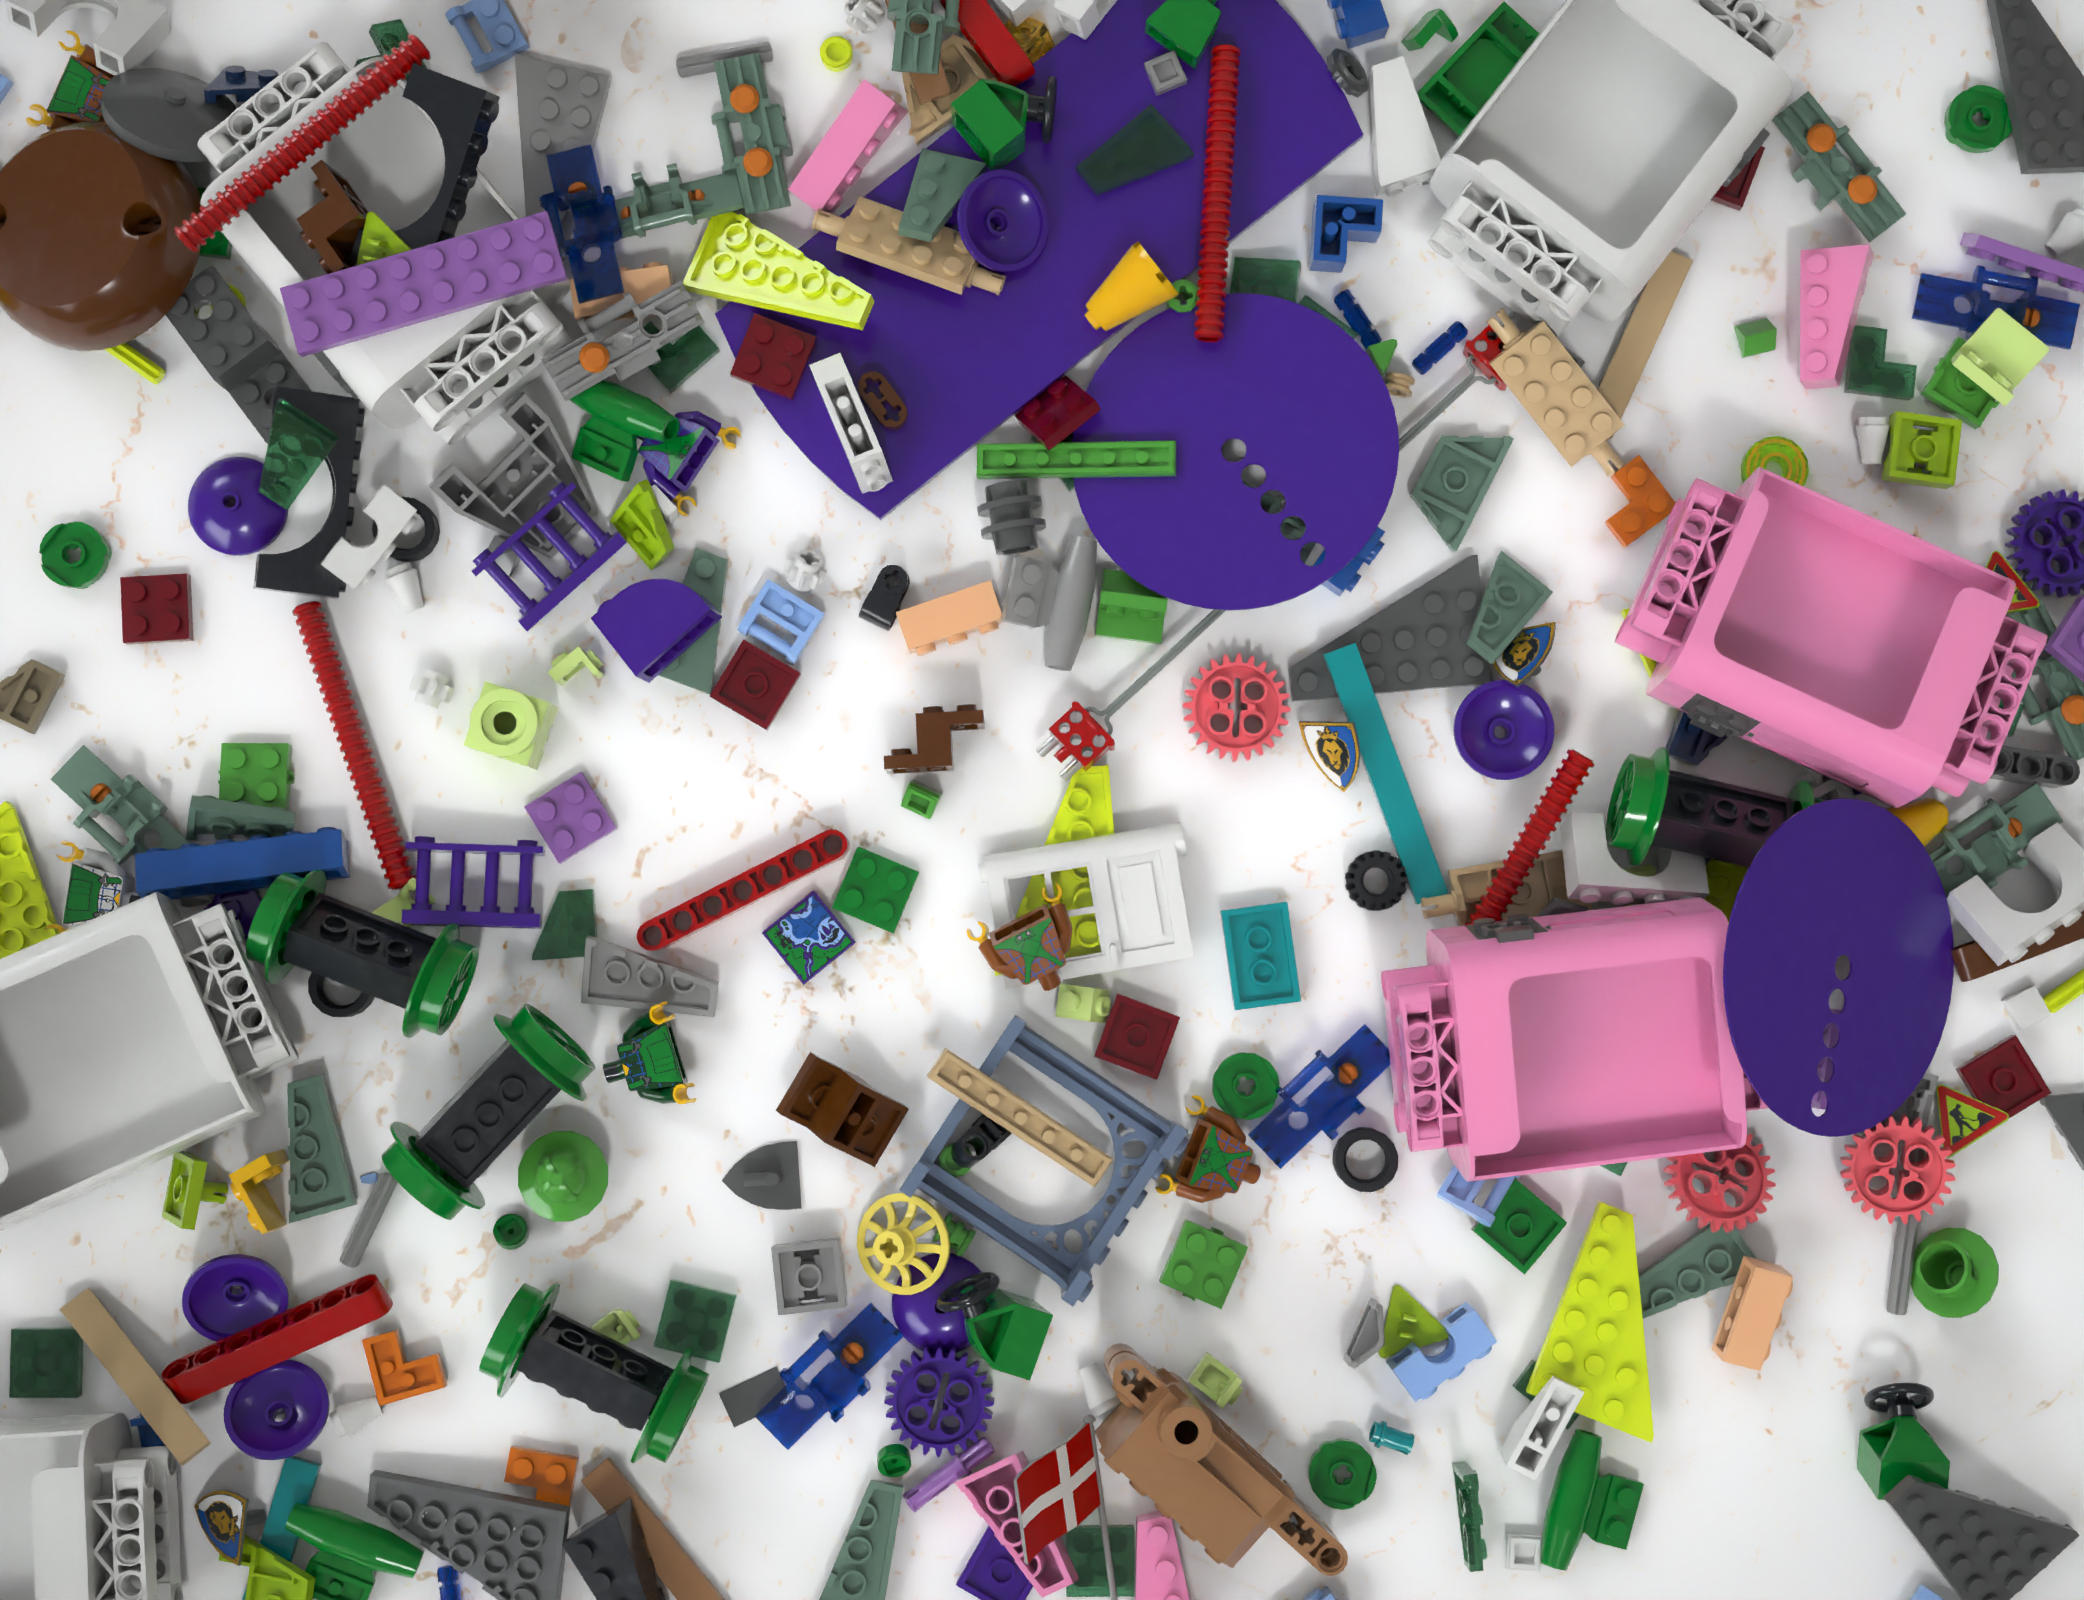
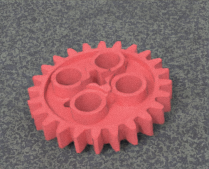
M1240 653L1236 655L1234 662H1230L1229 657L1225 654L1222 657V665L1219 666L1214 659H1211V671L1200 667L1199 673L1202 679L1200 680L1195 677L1190 679V682L1196 689H1186L1184 692L1186 696L1192 698V701L1182 704V708L1191 710V714L1185 716L1183 721L1194 723L1188 734L1199 733L1200 737L1196 745L1198 746L1206 741L1209 744L1206 751L1207 754L1216 748L1219 750L1218 757L1220 760L1228 752L1231 754L1232 762H1236L1239 753H1242L1245 760L1249 761L1251 750H1254L1258 756H1262V744L1272 749L1275 745L1270 737L1281 738L1283 736V733L1277 727L1287 726L1289 721L1281 717V714L1291 711L1290 707L1282 705V702L1288 699L1290 695L1286 693L1280 694L1279 689L1285 684L1284 681L1275 683L1272 680L1277 674L1276 670L1268 674L1264 672L1267 664L1266 661L1256 667L1254 666V656L1252 655L1247 663H1242ZM1236 678L1240 679L1239 705L1245 706V710H1242L1238 715V737L1232 735L1234 711L1228 709V706L1232 705L1235 699L1234 680ZM1217 682L1226 684L1229 688V696L1225 699L1216 698L1211 690L1213 684ZM1253 683L1260 686L1262 697L1259 700H1250L1246 696L1245 687L1248 684ZM1215 715L1225 717L1228 721L1227 730L1224 732L1213 730L1210 725L1211 717ZM1252 716L1259 719L1261 723L1260 731L1255 734L1247 732L1243 724L1245 718Z
M1891 1114L1887 1118V1123L1882 1124L1880 1122L1872 1129L1864 1130L1862 1136L1857 1133L1852 1134L1851 1136L1856 1142L1855 1145L1844 1144L1845 1150L1851 1155L1840 1157L1841 1163L1849 1167L1840 1171L1842 1178L1851 1179L1844 1184V1188L1846 1191L1856 1190L1850 1198L1853 1203L1863 1200L1861 1205L1863 1213L1873 1208L1875 1220H1878L1885 1213L1889 1224L1893 1223L1895 1216H1900L1903 1224H1907L1908 1215L1911 1214L1914 1215L1918 1222L1921 1221L1920 1211L1922 1210L1933 1215L1934 1212L1931 1207L1933 1202L1941 1206L1944 1205L1939 1195L1940 1193L1951 1194L1952 1191L1945 1182L1955 1181L1956 1179L1954 1174L1946 1170L1956 1167V1164L1953 1160L1944 1159L1952 1153L1950 1147H1940L1945 1141L1942 1134L1932 1138L1935 1129L1931 1124L1922 1130L1920 1118L1917 1117L1911 1125L1906 1114L1901 1116L1899 1122H1895ZM1904 1140L1905 1143L1902 1148L1900 1161L1905 1170H1899L1897 1195L1895 1198H1892L1890 1194L1895 1177L1890 1168H1896L1898 1142ZM1877 1144H1890V1153L1884 1157L1873 1154ZM1922 1148L1926 1150V1156L1922 1161L1913 1162L1908 1157L1913 1149ZM1875 1176H1883L1887 1180L1885 1186L1881 1189L1870 1188L1868 1186L1869 1181ZM1908 1182H1920V1191L1914 1195L1906 1194L1904 1187Z
M1753 1134L1747 1135L1743 1148L1713 1151L1715 1155L1714 1163L1706 1160L1703 1153L1666 1157L1674 1163L1663 1169L1664 1172L1672 1175V1178L1664 1182V1185L1674 1187L1675 1189L1668 1198H1679L1680 1203L1675 1210L1680 1211L1686 1208L1689 1211L1686 1221L1697 1217L1699 1218L1698 1228L1705 1227L1709 1222L1711 1232L1719 1231L1722 1225L1725 1233L1733 1231L1734 1224L1741 1230L1747 1227L1746 1220L1752 1224L1758 1220L1756 1213L1762 1214L1767 1211L1762 1202L1773 1200V1196L1766 1192V1190L1776 1186V1183L1767 1180V1176L1774 1173L1775 1169L1765 1168L1764 1163L1769 1161L1771 1157L1759 1155L1758 1152L1764 1146L1762 1143L1754 1147L1750 1144ZM1736 1161L1745 1166L1747 1171L1745 1177L1739 1175L1735 1170ZM1694 1163L1701 1170L1694 1169L1692 1164ZM1719 1171L1721 1173L1720 1178L1724 1180V1182L1719 1183V1176L1714 1173ZM1693 1178H1697L1703 1183V1194L1693 1188ZM1738 1184L1746 1186L1747 1191H1744V1189L1740 1187ZM1725 1192H1729L1734 1196L1736 1201L1735 1207H1730L1726 1204L1724 1200Z

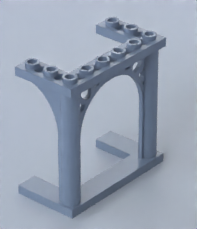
M1015 1014L979 1070L990 1077L1009 1050L1093 1107L1109 1129L1115 1152L1112 1178L1104 1195L1092 1209L1082 1216L1056 1225H1040L1023 1221L981 1195L934 1163L971 1107L960 1098L899 1191L911 1198L916 1189H919L1050 1277L1060 1286L1061 1299L1073 1307L1077 1300L1083 1303L1094 1287L1091 1280V1268L1095 1263L1100 1266L1111 1249L1107 1247V1244L1112 1236L1119 1237L1129 1223V1220L1125 1218L1132 1206L1136 1209L1139 1208L1148 1194L1144 1190L1145 1186L1151 1178L1156 1181L1166 1167V1163L1162 1160L1164 1158L1170 1160L1173 1155L1179 1157L1187 1146L1189 1140L1185 1136L1188 1131L1172 1118L1168 1121L1027 1027L1026 1021ZM1108 1113L1115 1116V1118L1111 1120ZM1122 1123L1126 1130L1130 1126L1135 1132L1126 1133L1121 1137L1117 1133V1128ZM1131 1140H1140L1145 1143L1146 1151L1140 1157L1128 1158L1122 1153L1123 1145ZM1124 1165H1140L1138 1169L1135 1168L1128 1172V1175H1131V1177L1124 1178L1121 1175ZM1125 1187L1121 1194L1118 1190H1116L1117 1188ZM1113 1195L1116 1198L1115 1203L1107 1204L1106 1197ZM1103 1209L1109 1211L1106 1218H1104ZM1089 1220H1095L1097 1228L1095 1226L1092 1227V1239L1090 1240L1084 1226ZM1070 1229L1077 1230L1082 1237L1083 1245L1078 1253H1071L1065 1247L1064 1237ZM1030 1231L1038 1232V1236H1035ZM1051 1232L1057 1234L1056 1244L1058 1249L1051 1246L1053 1241L1044 1239L1047 1234Z

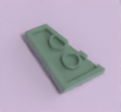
M922 148L900 221L898 235L932 242L952 216V211L960 202L966 187L972 180L986 172L987 163Z
M1501 550L1495 561L1466 644L1489 663L1493 664L1553 591Z
M192 795L186 839L198 840L199 834H215L216 840L229 839V836L233 834H244L248 839L255 835H265L269 838L283 836L285 832L293 831L296 812L287 811L282 807L268 808L256 806L246 801L232 802L220 800L210 795Z

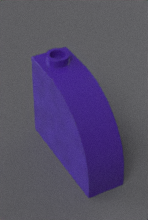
M649 579L630 585L612 599L603 602L599 606L598 612L591 617V620L636 677L650 683L722 618V615L709 600L684 584L669 579Z

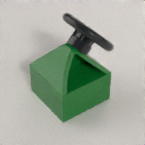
M1050 76L1047 79L1045 96L1028 95L1025 91L1009 84L981 79L951 103L952 125L982 162L987 163L986 166L990 171L1003 169L1025 151L1027 122L1043 123L1042 142L1049 144L1052 141L1057 78Z
M993 1272L971 1275L945 1289L937 1298V1308L942 1312L962 1311L965 1317L966 1335L974 1352L992 1369L1030 1381L1053 1314L1033 1299L999 1289L1000 1278ZM951 1298H958L956 1301L948 1302Z
M1908 1382L1887 1384L1872 1389L1864 1397V1403L1869 1409L1888 1413L1889 1419L1860 1430L1857 1469L1878 1500H1884L1883 1497L1908 1474L1921 1478L1924 1482L1931 1481L1948 1489L1950 1461L1927 1430L1916 1420V1410L1929 1405L1934 1399L1933 1390L1926 1385ZM1878 1398L1886 1399L1887 1403L1875 1400H1877Z

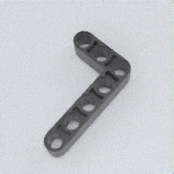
M2002 746L1998 755L1997 768L1990 779L2028 785L2038 783L2041 787L2058 788L2075 783L2080 775V767L2077 761L2069 756ZM2023 759L2030 764L2028 775L2021 769ZM2056 764L2063 770L2061 780L2054 774Z

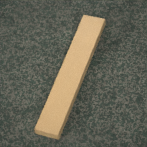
M1674 251L1669 253L1645 284L1597 388L1620 419L1625 412L1693 263V260Z
M944 1048L927 1074L929 1079L1093 1187H1096L1113 1161L1112 1157L947 1048Z
M89 1287L59 1309L182 1466L211 1444Z

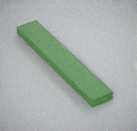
M1176 441L1060 442L1050 451L1041 443L977 444L976 476L978 479L1176 476L1177 443Z

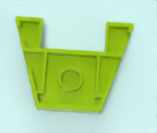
M245 1534L241 1565L249 1566L245 1600L313 1599L315 1577ZM219 1553V1561L232 1563Z

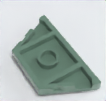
M1441 435L1410 497L1452 552L1455 553L1458 550L1514 438L1510 436H1503V438L1469 436L1467 438Z

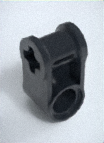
M887 565L882 568L872 590L868 593L861 607L858 617L890 631L897 618L896 612L900 611L901 603L909 589L910 579L907 572L898 565ZM896 572L899 573L898 578L902 581V584L900 586L894 585L892 589H889L890 584L886 581L887 576H894Z
M982 1114L954 1143L951 1149L952 1159L960 1167L971 1168L985 1158L992 1150H995L1012 1133ZM965 1143H969L975 1148L976 1156L970 1155L966 1151Z

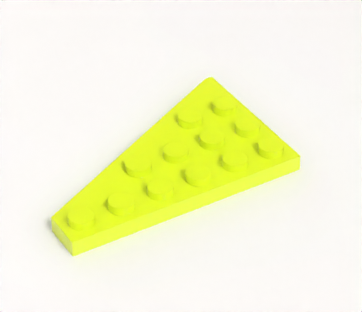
M1109 765L1092 766L1086 772L1081 767L1072 776L1045 845L1114 834ZM1087 866L1050 872L1054 897L1056 898L1059 893L1055 886L1056 883L1062 889L1060 902L1065 904L1067 910L1093 906ZM1044 874L1031 877L1015 919L1045 904L1049 909V904L1042 897L1043 887L1047 896ZM1095 913L1069 917L1072 924L1070 950L1064 954L1065 958L1101 952ZM995 971V976L1002 975Z
M4 801L0 805V959L59 934L54 928L44 929L48 925L57 924L16 808L8 801Z
M1598 1201L1525 1391L1536 1396L1552 1375L1584 1391L1574 1412L1652 1443L1654 1431L1633 1215Z

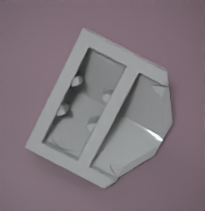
M1371 1297L1343 1358L1348 1366L1354 1369L1376 1354L1385 1345L1383 1306Z

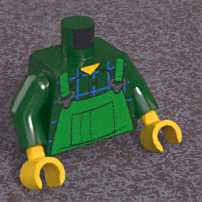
M663 1001L653 1005L650 1011L637 1017L623 1033V1043L617 1045L620 1059L603 1064L604 1075L608 1084L626 1079L629 1091H637L638 1095L643 1099L661 1104L694 1103L696 1098L690 1099L687 1095L688 1087H694L695 1084L692 1082L688 1083L671 1022H668L674 1019L675 1016L674 1014L666 1016L663 1013V1006L668 1004V1001Z

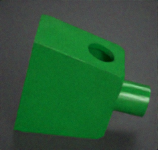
M1167 0L1146 20L1145 33L1170 52L1175 50L1177 57L1195 69L1220 23L1222 12L1214 6L1218 0Z

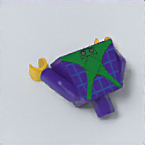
M700 411L679 412L674 415L679 420L680 428L675 439L669 443L636 436L643 441L638 448V453L645 458L643 469L651 486L656 485L670 501L673 500L677 504L678 512L683 516H689L681 510L683 501L690 500L696 507L697 503L693 498L689 496L683 497L679 492L681 490L686 493L720 440L716 438V435L721 437L723 446L730 450L735 449L736 445L728 442L725 436L732 433L741 438V433L736 427L724 429L721 427L722 423Z

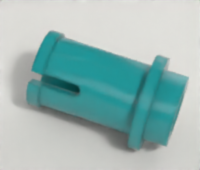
M1385 1421L1380 1423L1374 1422L1370 1429L1369 1441L1373 1442L1377 1448L1384 1446L1408 1455L1414 1444V1434L1389 1427Z

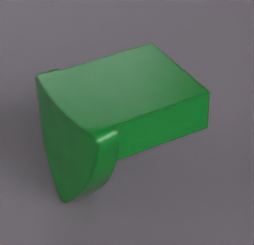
M1438 8L1427 12L1401 43L1408 51L1423 48L1435 33L1453 42L1457 38L1458 32L1444 11Z

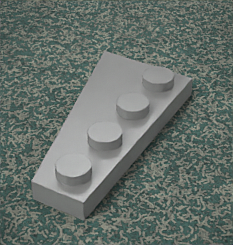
M591 935L586 937L581 1003L650 1010L653 1005L668 1001V1004L663 1006V1012L715 1017L719 981Z

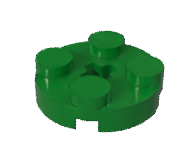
M1976 85L1957 95L1949 103L1945 112L1946 139L1950 143L1956 144L1960 149L1970 153H1987L1996 148L2012 131L2008 106L2004 101L2006 97L2003 93L1991 86ZM1977 112L1982 113V119L1986 120V124L1981 126L1975 125L1972 121V116H1975Z
M75 521L67 524L61 523L52 527L43 537L39 548L43 563L41 567L45 575L53 582L67 588L85 589L97 582L105 573L112 556L111 548L97 529L86 523ZM80 547V560L70 564L68 562L71 558L68 554L69 549L77 550Z
M1240 1052L1228 1056L1219 1064L1212 1077V1093L1216 1103L1225 1113L1235 1118L1246 1120L1259 1118L1269 1112L1276 1102L1280 1085L1278 1074L1268 1060L1255 1053ZM1243 1076L1246 1080H1254L1255 1084L1251 1087L1252 1093L1250 1095H1246L1244 1091L1238 1093L1236 1089L1240 1085L1239 1079Z
M1342 1438L1324 1441L1313 1453L1308 1464L1307 1474L1312 1491L1322 1503L1331 1508L1339 1510L1355 1507L1354 1505L1361 1503L1363 1500L1365 1501L1375 1488L1377 1479L1375 1465L1370 1454L1355 1441ZM1340 1465H1346V1470L1351 1473L1350 1478H1344L1343 1482L1339 1483L1333 1471L1334 1469H1339Z

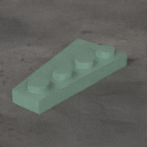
M696 548L682 584L704 596L721 614L729 561ZM721 619L658 676L710 695L714 686L713 679L717 661V645Z
M324 1074L288 1083V1128H290V1146H288L290 1180H288V1195H290L289 1223L356 1205L357 1200Z
M1709 1223L1639 1273L1643 1319L1677 1306L1678 1303L1703 1296L1714 1289L1734 1284L1743 1256L1756 1258L1734 1227L1733 1231L1725 1233L1721 1225L1720 1230L1713 1233Z
M870 1480L819 1600H885L904 1485Z

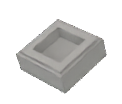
M1175 50L1144 62V69L1156 96L1187 84V78Z

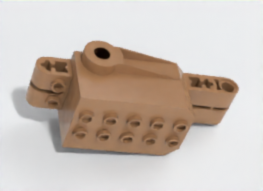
M1118 1343L1107 1349L1103 1359L1104 1367L1113 1382L1111 1387L1117 1393L1116 1396L1121 1402L1094 1432L1102 1446L1099 1451L1105 1457L1104 1461L1117 1474L1122 1472L1129 1478V1484L1143 1497L1148 1495L1155 1502L1154 1506L1167 1519L1172 1517L1181 1525L1179 1527L1180 1530L1193 1542L1198 1540L1205 1547L1204 1551L1217 1564L1222 1562L1233 1568L1270 1527L1320 1573L1334 1576L1345 1569L1348 1562L1347 1551L1330 1527L1295 1496L1293 1488L1285 1479L1281 1480L1282 1474L1191 1392L1182 1377L1167 1371L1164 1367L1157 1369L1127 1344ZM1125 1368L1128 1371L1132 1370L1135 1374L1132 1380L1129 1378ZM1292 1516L1297 1520V1524L1293 1521L1290 1522Z

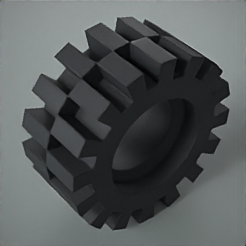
M1374 850L1359 855L1350 863L1348 872L1345 873V888L1350 894L1349 898L1352 901L1354 900L1360 908H1365L1369 911H1381L1393 907V905L1401 900L1402 895L1407 890L1405 886L1408 883V877L1405 876V867L1399 863L1400 860L1397 857H1393L1391 853L1386 851ZM1371 868H1380L1388 876V887L1380 894H1373L1364 886V875Z

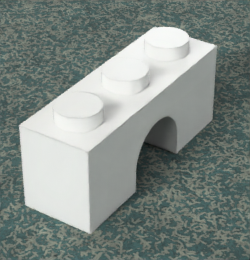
M383 484L363 509V512L369 515L378 527L377 536L373 542L365 546H357L341 536L322 560L321 565L354 590L359 584L365 587L376 573L372 569L379 558L386 561L397 547L393 540L400 532L406 535L417 522L418 518L414 516L417 509Z

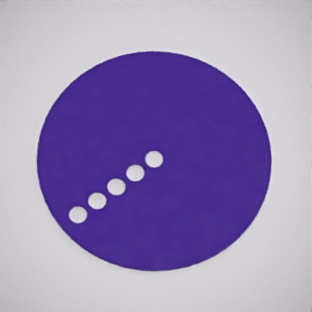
M1232 293L1226 294V298L1222 300L1226 304L1222 310L1225 312V318L1221 320L1224 322V329L1221 330L1224 333V338L1218 342H1202L1194 338V332L1198 330L1194 326L1195 321L1198 320L1195 317V312L1199 310L1197 307L1185 313L1169 308L1139 325L1122 339L1097 369L1085 391L1096 400L1101 410L1073 432L1072 442L1176 441V476L1073 478L1075 492L1081 511L1098 543L1110 558L1130 577L1146 588L1177 602L1205 609L1228 611L1256 609L1294 599L1331 579L1348 565L1366 545L1386 512L1395 485L1399 459L1398 426L1389 391L1380 372L1368 354L1348 333L1320 313L1301 304L1262 294ZM1230 439L1241 440L1246 446L1244 458L1237 462L1227 461L1222 455V446L1226 441ZM1252 464L1261 466L1266 472L1264 483L1257 488L1247 487L1241 480L1244 468ZM1271 490L1281 492L1286 499L1284 509L1276 514H1269L1261 507L1262 496ZM1291 516L1301 518L1306 526L1303 536L1296 540L1285 538L1280 530L1282 522ZM1311 542L1319 543L1326 552L1324 561L1317 566L1306 565L1300 557L1302 548Z
M1845 798L1825 800L1808 806L1785 821L1767 839L1748 868L1734 902L1726 935L1723 964L1724 1003L1732 1043L1740 1065L1758 1096L1772 1112L1793 1127L1813 1135L1839 1137L1860 1133L1877 1125L1896 1111L1912 1094L1926 1073L1941 1040L1951 1001L1954 977V961L1951 950H1954L1953 931L1946 895L1938 872L1923 844L1912 830L1891 812L1871 802ZM1841 955L1847 956L1850 961V972L1844 980L1838 979L1835 973V963ZM1835 989H1840L1844 995V1007L1838 1014H1834L1829 1007V998ZM1829 1023H1834L1839 1032L1838 1041L1832 1048H1828L1823 1040L1824 1029ZM1824 1057H1828L1833 1065L1832 1075L1827 1082H1822L1817 1074L1818 1064ZM1822 1091L1827 1098V1107L1825 1112L1817 1117L1812 1111L1811 1103L1815 1093Z

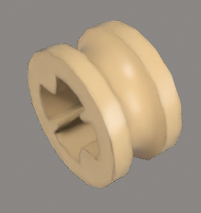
M1396 372L1386 374L1385 378L1388 380V384L1385 385L1390 395L1403 398L1412 396L1410 386L1415 383L1413 377Z

